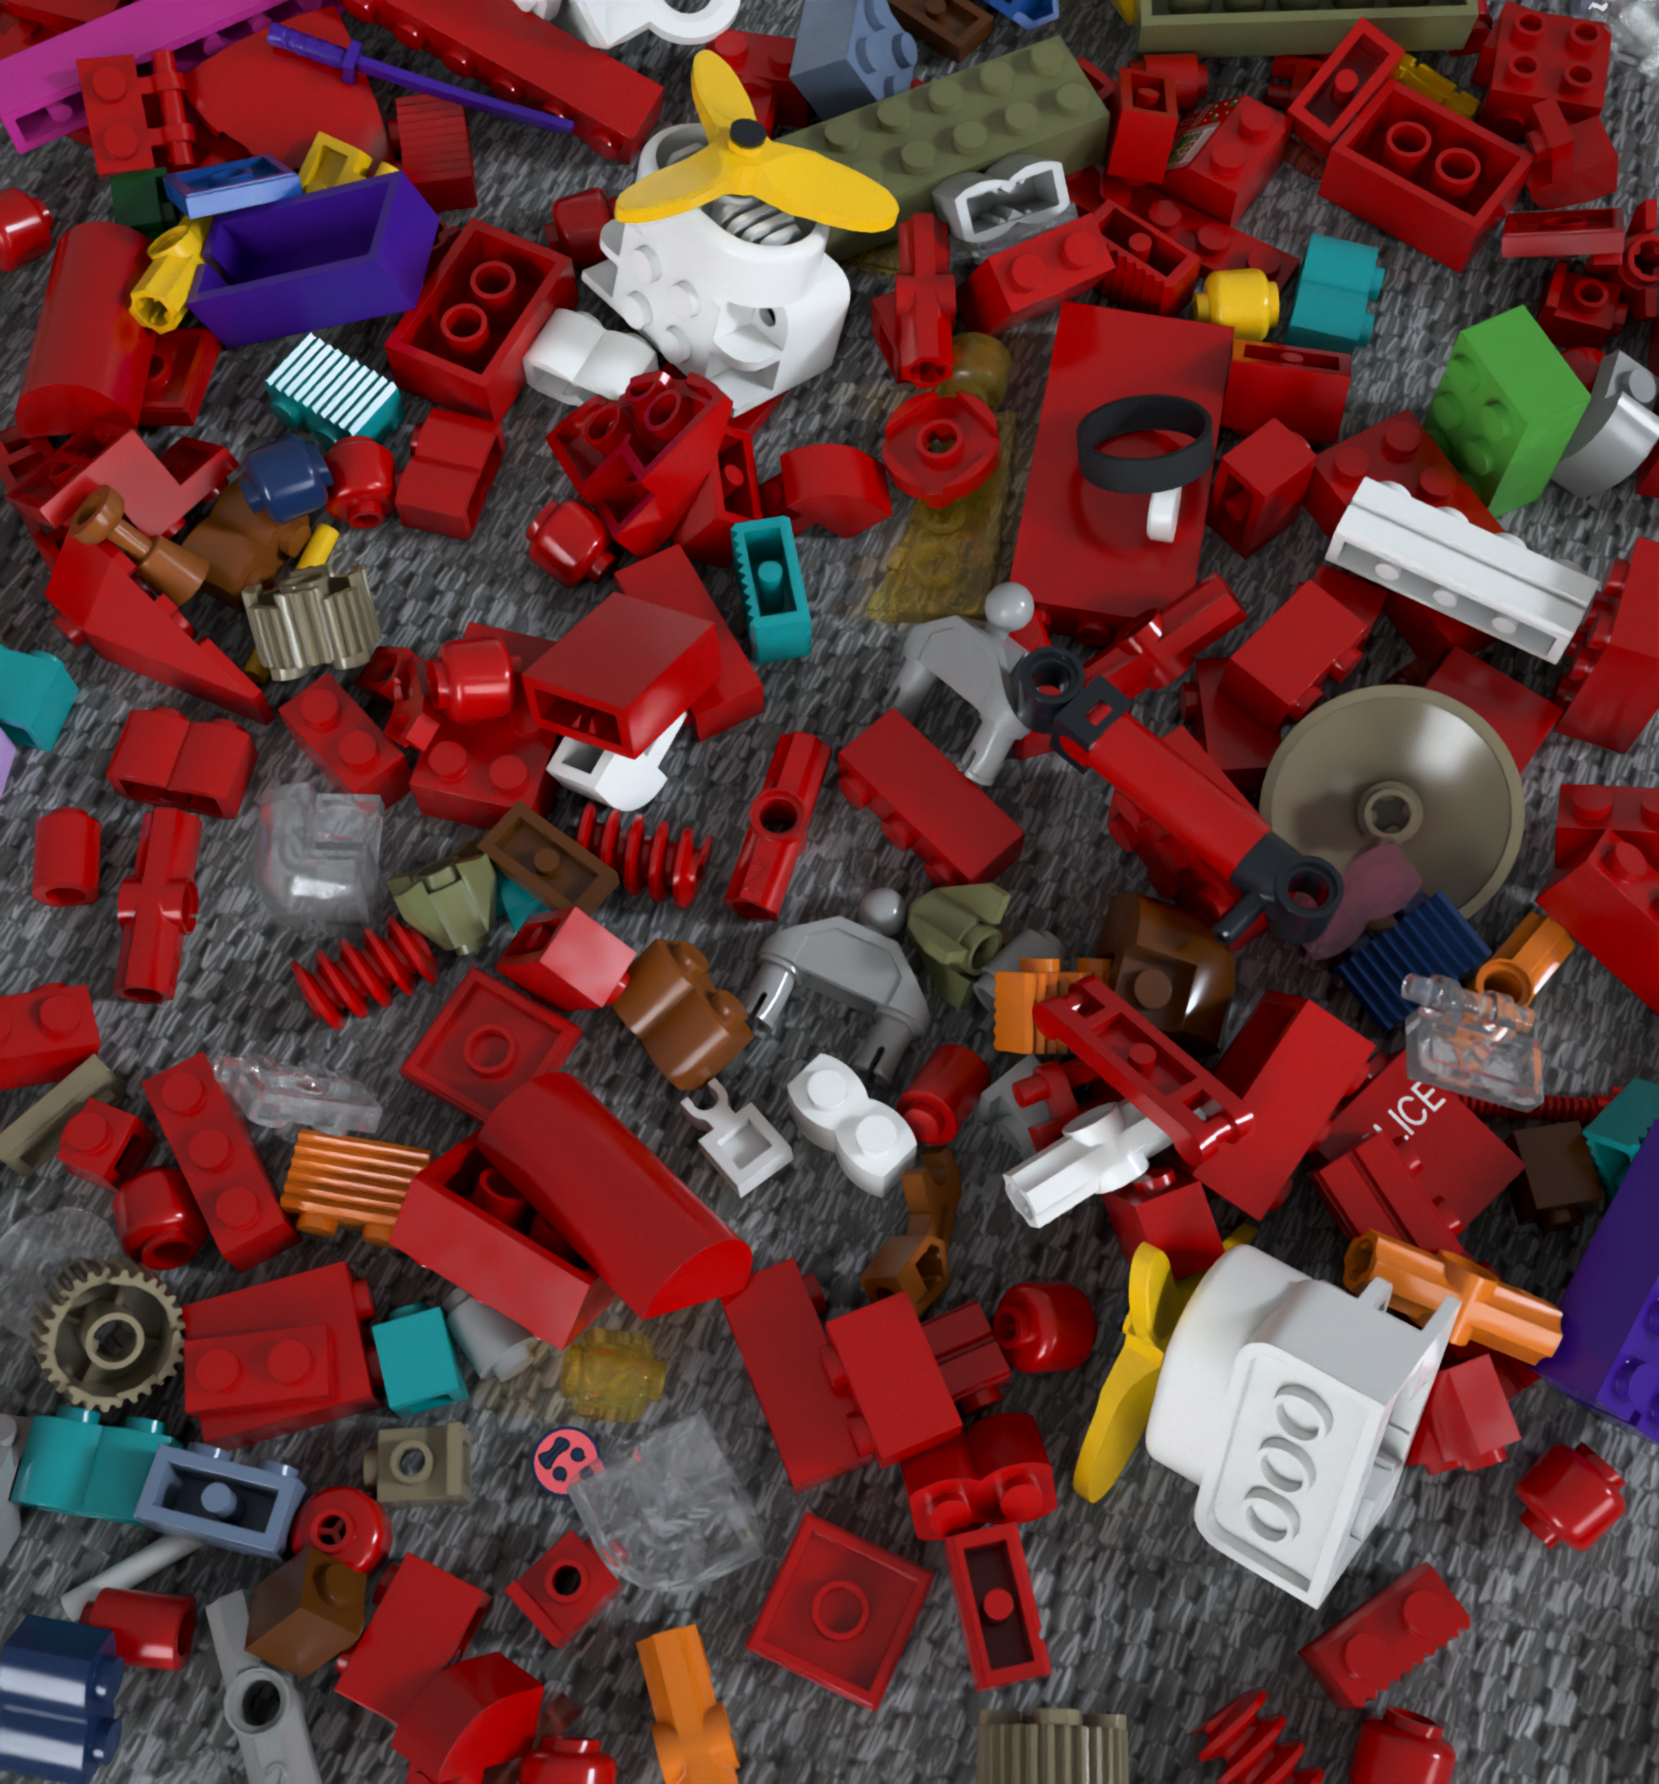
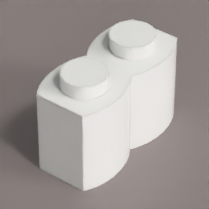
M561 308L555 310L522 358L528 385L547 396L569 405H577L578 407L595 395H601L609 400H618L630 384V378L648 372L659 371L657 352L640 335L606 330L597 318L587 312H574Z
M820 1053L787 1084L789 1110L797 1128L815 1145L835 1152L844 1173L862 1190L883 1198L902 1179L901 1175L905 1170L912 1169L915 1166L917 1142L907 1122L891 1107L877 1100L869 1099L859 1077L840 1060Z

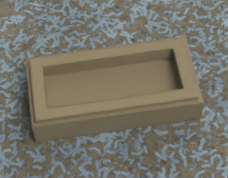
M94 1053L0 1133V1160L23 1178L25 1176L30 1177L60 1150V1137L66 1123L74 1114L82 1111L89 1097L112 1106L127 1093L125 1091L127 1087Z

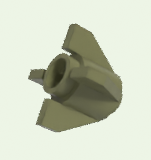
M476 839L464 842L451 852L448 857L437 860L417 872L414 870L393 875L386 880L404 920L436 943L439 950L447 951L454 949L458 956L471 953L485 946L491 940L489 932L498 923L496 919L497 874L487 853L478 854L476 849L478 842Z
M994 883L935 888L928 893L918 896L912 902L906 915V935L908 941L915 945L940 997L959 1010L968 1007L973 994V984L977 979L971 975L981 974V968L1016 937V935L1008 930L995 925L1001 923L1011 894Z

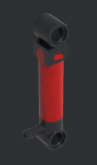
M1046 646L1037 648L1027 654L1020 665L1015 698L1016 714L1022 724L1036 733L1051 734L1049 747L1082 775L1092 768L1242 893L1241 897L1212 925V934L1221 944L1232 945L1263 912L1267 926L1277 937L1286 942L1296 944L1309 943L1325 933L1343 900L1345 887L1341 874L1331 863L1320 857L1303 856L1131 715L1134 702L1100 674L1083 689L1085 672L1081 661L1074 653L1062 647ZM1046 685L1053 686L1062 693L1053 696L1046 695L1036 688ZM1289 893H1305L1313 898L1317 903V907L1311 909L1301 907L1291 899Z

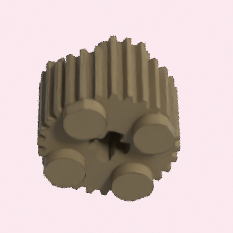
M324 563L318 566H308L303 569L297 568L287 572V579L281 581L278 584L279 587H274L273 590L263 591L261 583L245 587V590H242L241 594L260 664L264 668L268 667L270 669L272 680L288 681L302 677L309 673V665L317 666L320 663H330L332 661L334 669L345 670L358 667L370 661L368 650L380 642L382 634L364 565L350 566L351 571L344 575H334L332 564Z
M109 1254L106 1261H103L99 1255H93L92 1260L79 1257L63 1265L57 1277L53 1275L50 1278L53 1284L51 1289H41L40 1293L44 1300L43 1302H34L33 1308L38 1315L30 1317L29 1320L34 1331L29 1333L32 1351L49 1382L54 1384L59 1393L65 1391L72 1404L77 1405L81 1401L85 1409L90 1411L97 1404L102 1412H108L111 1405H115L116 1408L122 1407L123 1399L128 1398L132 1404L138 1402L139 1393L143 1392L149 1396L152 1394V1384L155 1383L162 1386L164 1383L163 1379L167 1375H176L177 1371L173 1365L175 1362H183L184 1356L179 1352V1349L183 1348L184 1341H187L179 1332L185 1328V1322L179 1317L183 1312L181 1307L175 1302L177 1299L175 1295L143 1263L138 1262L135 1264L126 1256L120 1262L114 1254ZM116 1320L122 1328L118 1336L114 1337L107 1334L105 1343H99L94 1335L97 1329L108 1321Z
M1034 1708V1715L1026 1716V1724H1022L1021 1711L979 1710V1726L977 1727V1784H1129L1126 1715L1083 1714V1726H1080V1710Z

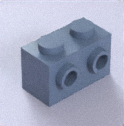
M190 1442L187 1451L159 1444L133 1515L135 1518L156 1532L285 1564L294 1557L291 1545V1528L298 1510L309 1497L314 1495L297 1478L299 1473L297 1469L265 1459H258L255 1468L230 1462L231 1454L229 1452L198 1442Z

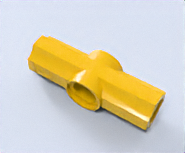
M222 212L189 219L184 215L177 226L161 234L149 246L147 254L153 262L130 293L132 305L128 309L129 313L142 327L151 328L159 334L176 329L189 309L185 303L198 264L207 262L201 255L214 216L226 213Z

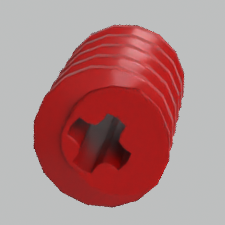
M592 801L587 803L581 814L574 838L575 842L618 872L620 884L624 880L625 890L629 895L638 896L648 886L649 896L652 901L664 902L673 892L674 904L677 908L687 909L699 894L707 874L712 850L711 834L700 849L694 848L693 828L689 827L683 830L676 842L670 841L669 822L663 820L652 836L646 835L645 816L641 814L636 815L628 830L621 826L620 809L612 808L604 823L598 822L597 803Z
M393 915L385 917L386 938H380L370 927L366 926L362 928L363 949L358 951L343 937L338 940L340 960L334 962L321 949L314 951L315 972L309 973L297 960L290 962L296 981L316 1019L320 1022V1019L323 1018L334 1030L340 1031L345 1028V1007L359 1019L363 1020L369 1016L368 996L370 995L382 1007L388 1008L393 1003L391 985L395 984L410 997L416 994V973H420L432 985L440 982L439 965L425 935L413 926L406 928Z
M1256 1687L1243 1692L1188 1734L1192 1735L1205 1731L1209 1736L1197 1756L1201 1763L1219 1758H1224L1227 1762L1216 1784H1320L1324 1777V1771L1318 1765L1297 1770L1294 1768L1305 1750V1745L1300 1739L1281 1743L1276 1742L1286 1724V1718L1282 1713H1274L1263 1717L1257 1716L1268 1695L1263 1687Z

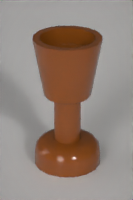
M108 484L95 489L74 514L69 525L70 535L85 545H94L106 538L133 557L132 562L137 566L136 572L159 596L164 593L177 607L186 603L206 578L209 570V561L160 535H153L150 538L146 537L122 519L125 502L116 490Z

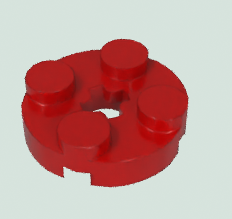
M937 391L918 394L901 404L888 418L884 428L886 437L882 446V457L889 478L902 492L913 498L922 499L923 503L928 507L944 508L950 505L954 499L974 492L991 477L1001 464L1002 455L996 418L991 409L982 400L969 393L956 391L957 398L949 396L938 398ZM938 439L940 442L946 443L951 439L954 440L951 445L952 448L948 451L932 453L931 441Z

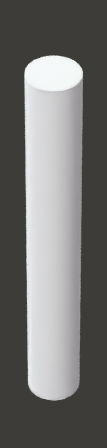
M167 1534L62 1595V1606L68 1617L72 1621H76L80 1618L85 1604L88 1601H95L103 1588L131 1589L206 1544Z

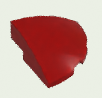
M335 5L300 14L279 23L288 28L298 30L300 33L304 32L315 36L316 39L320 38L332 44L340 45L347 50L351 42V38ZM270 26L230 45L184 75L187 92L182 96L198 119L216 137L225 133L231 139L246 147L250 157L271 154L291 170H300L318 132L321 131L362 150L373 159L365 175L366 178L375 176L381 161L392 165V162H396L366 74L357 72L353 85L343 82V70L330 67L323 62L308 59L307 56L302 57L291 51H286L284 48L280 49L267 44Z
M664 371L648 372L630 378V384L618 400H609L601 395H595L562 420L545 439L579 496L597 510L614 540L640 560L654 555L669 538L696 499L712 469L725 436L733 401L716 384L696 373L690 372L687 379H672Z

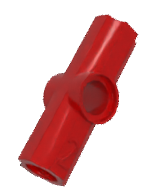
M914 213L910 219L898 224L899 273L895 274L896 327H901L900 370H902V379L910 381L916 388H937L943 381L952 379L953 374L952 327L955 326L956 313L955 273L949 272L950 246L948 223L937 219L934 213Z
M1215 571L1161 610L1158 607L1150 608L1126 623L1114 636V643L1082 664L1085 672L1083 689L1098 674L1130 700L1146 688H1149L1151 691L1163 688L1175 681L1190 668L1195 659L1194 655L1247 620V613L1227 582Z
M800 731L780 735L761 793L756 796L751 804L750 825L724 898L725 907L739 914L741 918L759 923L778 920L798 857L802 855L807 846L808 827L833 754L832 747L824 744L815 735ZM775 820H786L794 825L791 829L782 833H773L764 828Z
M155 807V810L151 813L144 814L133 876L124 878L118 894V919L123 935L113 991L119 998L129 999L139 1004H163L165 1001L174 1000L184 935L193 933L197 918H191V914H197L199 907V894L194 875L203 824L197 815L182 812L177 808Z

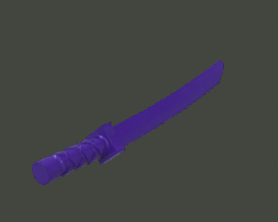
M274 21L271 23L268 31L267 44L280 49L284 48L286 51H291L302 57L307 56L308 59L319 63L323 62L330 67L343 70L342 81L351 85L354 84L357 72L429 96L546 131L572 133L575 125L573 121L482 95L363 56L362 43L352 39L347 50L340 45L332 44L320 38L316 39L315 36L304 32L300 33L298 30L288 28Z

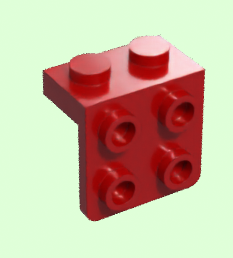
M1513 7L1505 9L1499 21L1491 80L1480 107V112L1477 115L1476 124L1509 142L1519 141L1526 143L1525 132L1532 130V105L1551 97H1555L1568 126L1595 115L1600 116L1603 109L1612 38L1611 27L1603 22Z

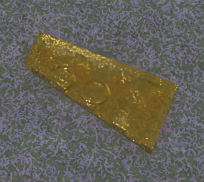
M993 412L997 421L1002 461L999 468L993 472L991 477L981 487L964 497L954 499L950 505L944 508H931L925 505L922 499H917L909 516L911 524L900 547L895 546L886 565L888 571L879 592L874 591L866 608L869 619L923 624L960 615L984 622L988 621L985 614V601L995 584L1019 430L1017 413ZM951 439L944 443L940 453L951 449L954 440Z

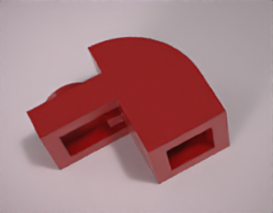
M1555 97L1533 104L1532 130L1525 132L1526 143L1518 145L1520 148L1536 156L1525 182L1532 201L1545 209H1557L1586 203L1617 191L1619 157L1599 116L1595 115L1568 126Z
M814 444L788 451L780 455L782 472L759 485L763 519L783 515L789 517L793 536L815 524H819L844 539L852 538L893 516L885 465L866 453L846 445Z
M498 1651L458 1662L441 1671L411 1701L393 1737L391 1747L410 1762L405 1784H482L485 1768L524 1756L532 1748L545 1685Z

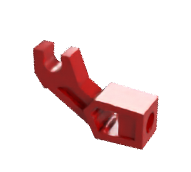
M377 646L370 657V661L366 663L353 685L382 706L392 710L383 732L386 737L402 748H407L408 745H411L416 750L424 752L441 724L444 710H435L432 704L427 682V663L406 647ZM390 669L392 676L385 681V674Z

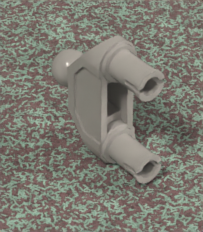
M1016 582L1001 583L988 593L985 601L987 622L954 615L913 627L903 644V655L906 657V660L888 694L882 700L884 707H888L889 710L894 707L907 720L916 721L923 704L939 677L978 709V712H980L979 718L982 720V723L956 767L959 771L965 772L963 775L985 786H991L994 783L995 776L1014 741L1022 740L1024 736H1028L1031 732L1018 719L1015 710L1020 665L1030 652L1008 635L1010 632L1024 628L1032 619L1034 601L1028 589Z
M882 887L869 891L861 899L857 910L858 921L861 925L842 916H836L790 927L765 939L757 953V964L760 970L742 1001L748 1013V1018L745 1020L747 1025L752 1027L756 1019L759 1021L758 1031L771 1033L775 1026L774 1023L793 987L804 985L874 1018L876 1024L858 1059L855 1060L851 1068L856 1075L868 1082L877 1061L880 1059L874 1070L876 1078L873 1084L884 1088L889 1087L910 1041L918 1040L920 1036H923L931 1023L925 998L899 943L888 938L889 936L896 935L906 924L908 910L902 896L893 889Z

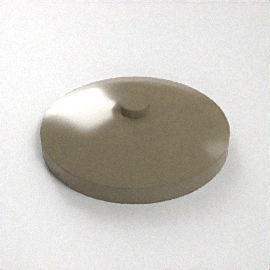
M1385 684L1355 689L1338 695L1308 713L1292 728L1281 742L1268 766L1262 784L1259 815L1276 834L1303 856L1320 857L1331 863L1341 874L1345 886L1344 897L1328 928L1354 938L1369 929L1378 938L1382 933L1398 923L1391 915V912L1421 889L1429 898L1442 890L1466 920L1485 906L1500 889L1516 861L1525 826V800L1521 778L1514 759L1497 732L1481 716L1456 699L1440 692L1410 685ZM1297 892L1293 899L1301 907L1310 909L1317 907V903L1313 898L1305 893Z

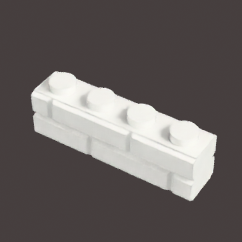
M1366 476L1363 478L1350 505L1342 516L1325 556L1327 561L1554 665L1558 663L1570 643L1600 581L1587 576L1583 568L1575 562L1566 559L1551 560L1527 549L1525 543L1512 534H1493L1469 523L1466 516L1454 508H1435L1411 497L1408 490L1396 482H1377Z

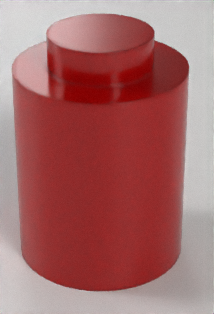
M60 807L53 809L49 815L37 820L35 824L32 897L36 901L53 907L89 905L98 900L101 824L89 817L86 811L74 807Z
M958 1044L942 1045L934 1051L898 1099L896 1105L897 1113L907 1122L915 1139L932 1145L949 1143L980 1102L981 1093L990 1086L991 1075L982 1058L969 1048Z
M105 1587L100 1591L95 1601H88L85 1604L79 1624L113 1630L116 1637V1656L124 1658L125 1666L180 1671L186 1665L191 1653L198 1616L197 1602L193 1595Z

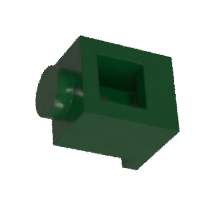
M166 166L110 176L115 223L130 227L144 234L152 241L180 223L179 211L181 210L167 198L162 179L168 174Z

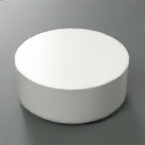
M1182 486L1151 494L1147 519V537L1150 540L1173 542L1180 509Z

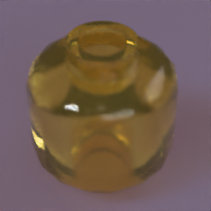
M965 332L953 336L952 379L943 381L937 388H932V391H937L938 398L946 396L957 398L956 391L969 393L982 400L995 413L1004 402L1012 376L1013 360L1009 350L999 340L988 334Z
M596 1327L589 1328L581 1335L578 1343L571 1342L566 1347L561 1372L560 1395L562 1398H570L574 1413L580 1417L635 1423L645 1412L648 1401L660 1402L665 1384L666 1363L665 1360L654 1359L651 1340L645 1334Z

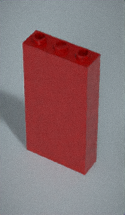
M1062 301L1009 582L1023 585L1031 593L1034 601V611L1039 612L1047 634L1074 637L1079 643L1091 647H1102L1109 643L1112 644L1114 643V636L1135 616L1153 607H1158L1161 610L1185 591L1195 586L1235 327ZM1159 394L1189 399L1200 404L1209 412L1212 418L1213 461L1203 475L1182 486L1177 527L1172 543L1154 541L1147 537V519L1152 493L1123 494L1111 492L1096 487L1082 476L1079 469L1076 431L1081 420L1092 410L1121 398ZM1142 430L1118 435L1106 440L1094 449L1111 456L1145 458L1177 451L1191 444L1196 439L1174 431Z

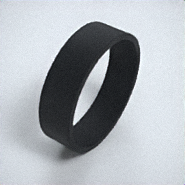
M1151 394L1114 400L1088 413L1081 420L1076 431L1079 469L1082 476L1096 487L1111 492L1150 494L1172 490L1199 478L1208 470L1213 461L1212 418L1203 406L1182 397ZM1142 430H1168L1183 433L1196 439L1191 444L1177 451L1145 458L1111 456L1094 449L1106 440L1118 435Z

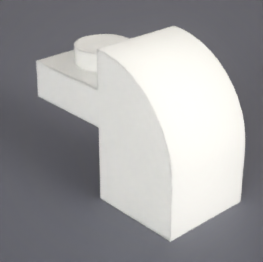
M684 712L636 760L564 736L545 770L562 786L572 792L612 808L620 809V811L636 810L652 800L668 778L659 770L658 766L683 724L687 713Z

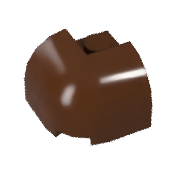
M1124 891L1111 896L1096 958H1114L1107 986L1188 1055L1202 1058L1219 1053L1235 991V957L1229 945L1221 944L1212 934L1213 924L1195 912L1131 891Z

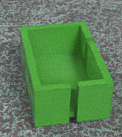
M1523 304L1460 331L1447 362L1448 371L1443 372L1422 424L1425 431L1494 518L1540 498L1592 398Z

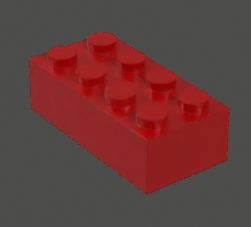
M1409 409L1316 454L1318 458L1302 502L1303 506L1331 541L1342 516L1350 505L1363 478L1366 476L1377 482H1396L1405 487L1411 497L1435 508H1454L1463 513L1469 523L1493 534L1506 533ZM1355 573L1359 580L1389 592L1382 611L1431 676L1435 674L1455 645L1470 654H1474L1500 640Z

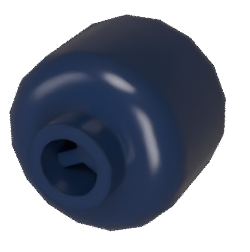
M293 434L285 435L248 452L244 458V467L248 477L237 481L253 514L255 515L265 510L271 520L280 525L288 524L323 508L328 501L327 488L335 485L330 471L314 441L312 440L304 444L299 437Z

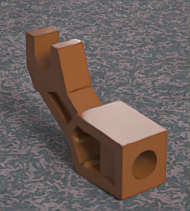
M947 1145L925 1147L919 1155L926 1168L906 1169L901 1175L910 1214L907 1233L901 1236H890L859 1277L871 1303L906 1290L917 1318L921 1316L951 1282L947 1255L958 1201L962 1197L961 1174Z

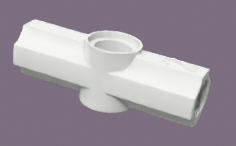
M1126 1098L1118 1103L1108 1102L1077 1116L1063 1128L1062 1133L1064 1136L1004 1173L1002 1176L1005 1181V1191L1014 1208L1025 1218L1029 1226L1041 1228L1092 1194L1111 1192L1134 1181L1149 1168V1158L1174 1142ZM1198 1108L1193 1111L1203 1121L1207 1119L1201 1109Z

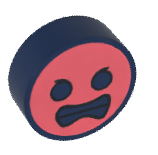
M561 1426L550 1430L540 1438L532 1453L531 1470L536 1483L547 1495L558 1500L573 1501L586 1496L597 1486L603 1473L604 1462L600 1447L589 1433L578 1427Z

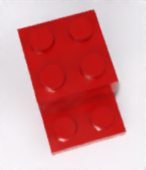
M92 419L3 497L20 515L56 529L61 524L64 527L69 526L74 514L84 500L95 489L108 484L124 499L123 520L148 538L153 535H160L169 539L184 526L186 522L184 515L199 501L202 503L208 502L227 488L230 482L227 476L238 468L240 464L225 446L182 436L157 458L132 428Z

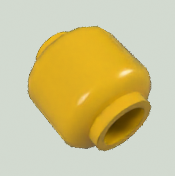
M1256 268L1211 272L1204 283L1203 292L1193 294V321L1235 327L1233 339L1239 338L1262 342L1267 336L1269 329L1276 328L1278 325L1279 292L1275 281L1268 282L1265 273Z

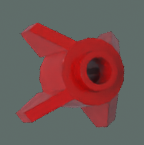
M1645 199L1637 205L1624 236V253L1592 254L1585 259V270L1593 277L1621 285L1618 301L1629 304L1628 312L1637 322H1649L1657 317L1659 235L1652 233L1657 229V199Z

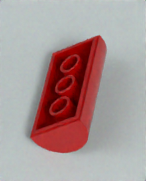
M98 221L79 224L69 229L60 238L56 247L15 411L16 424L23 438L76 434L92 419L137 429L157 336L155 330L142 327L128 311L132 305L130 293L153 262L147 254V250L153 241L144 234L121 224Z
M551 1072L537 1076L511 1092L489 1115L480 1130L475 1146L642 1321L744 1290L753 1263L750 1247L574 1075L566 1072Z

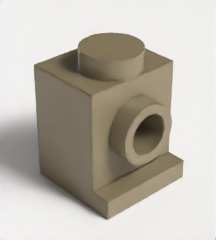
M451 1422L441 1426L378 1430V1448H367L364 1454L363 1474L366 1491H377V1503L387 1510L471 1504V1432L461 1422ZM411 1452H422L425 1456L423 1469L413 1476L404 1475L402 1472L403 1459Z

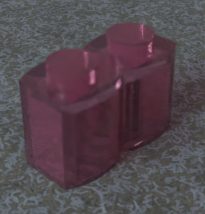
M1391 837L1379 839L1363 846L1343 866L1340 874L1345 887L1344 897L1325 933L1313 942L1302 944L1314 961L1330 958L1347 949L1359 938L1369 920L1381 919L1395 913L1404 907L1419 890L1423 881L1420 873ZM1301 893L1294 901L1304 908L1311 909L1317 907V903L1313 898L1305 893Z

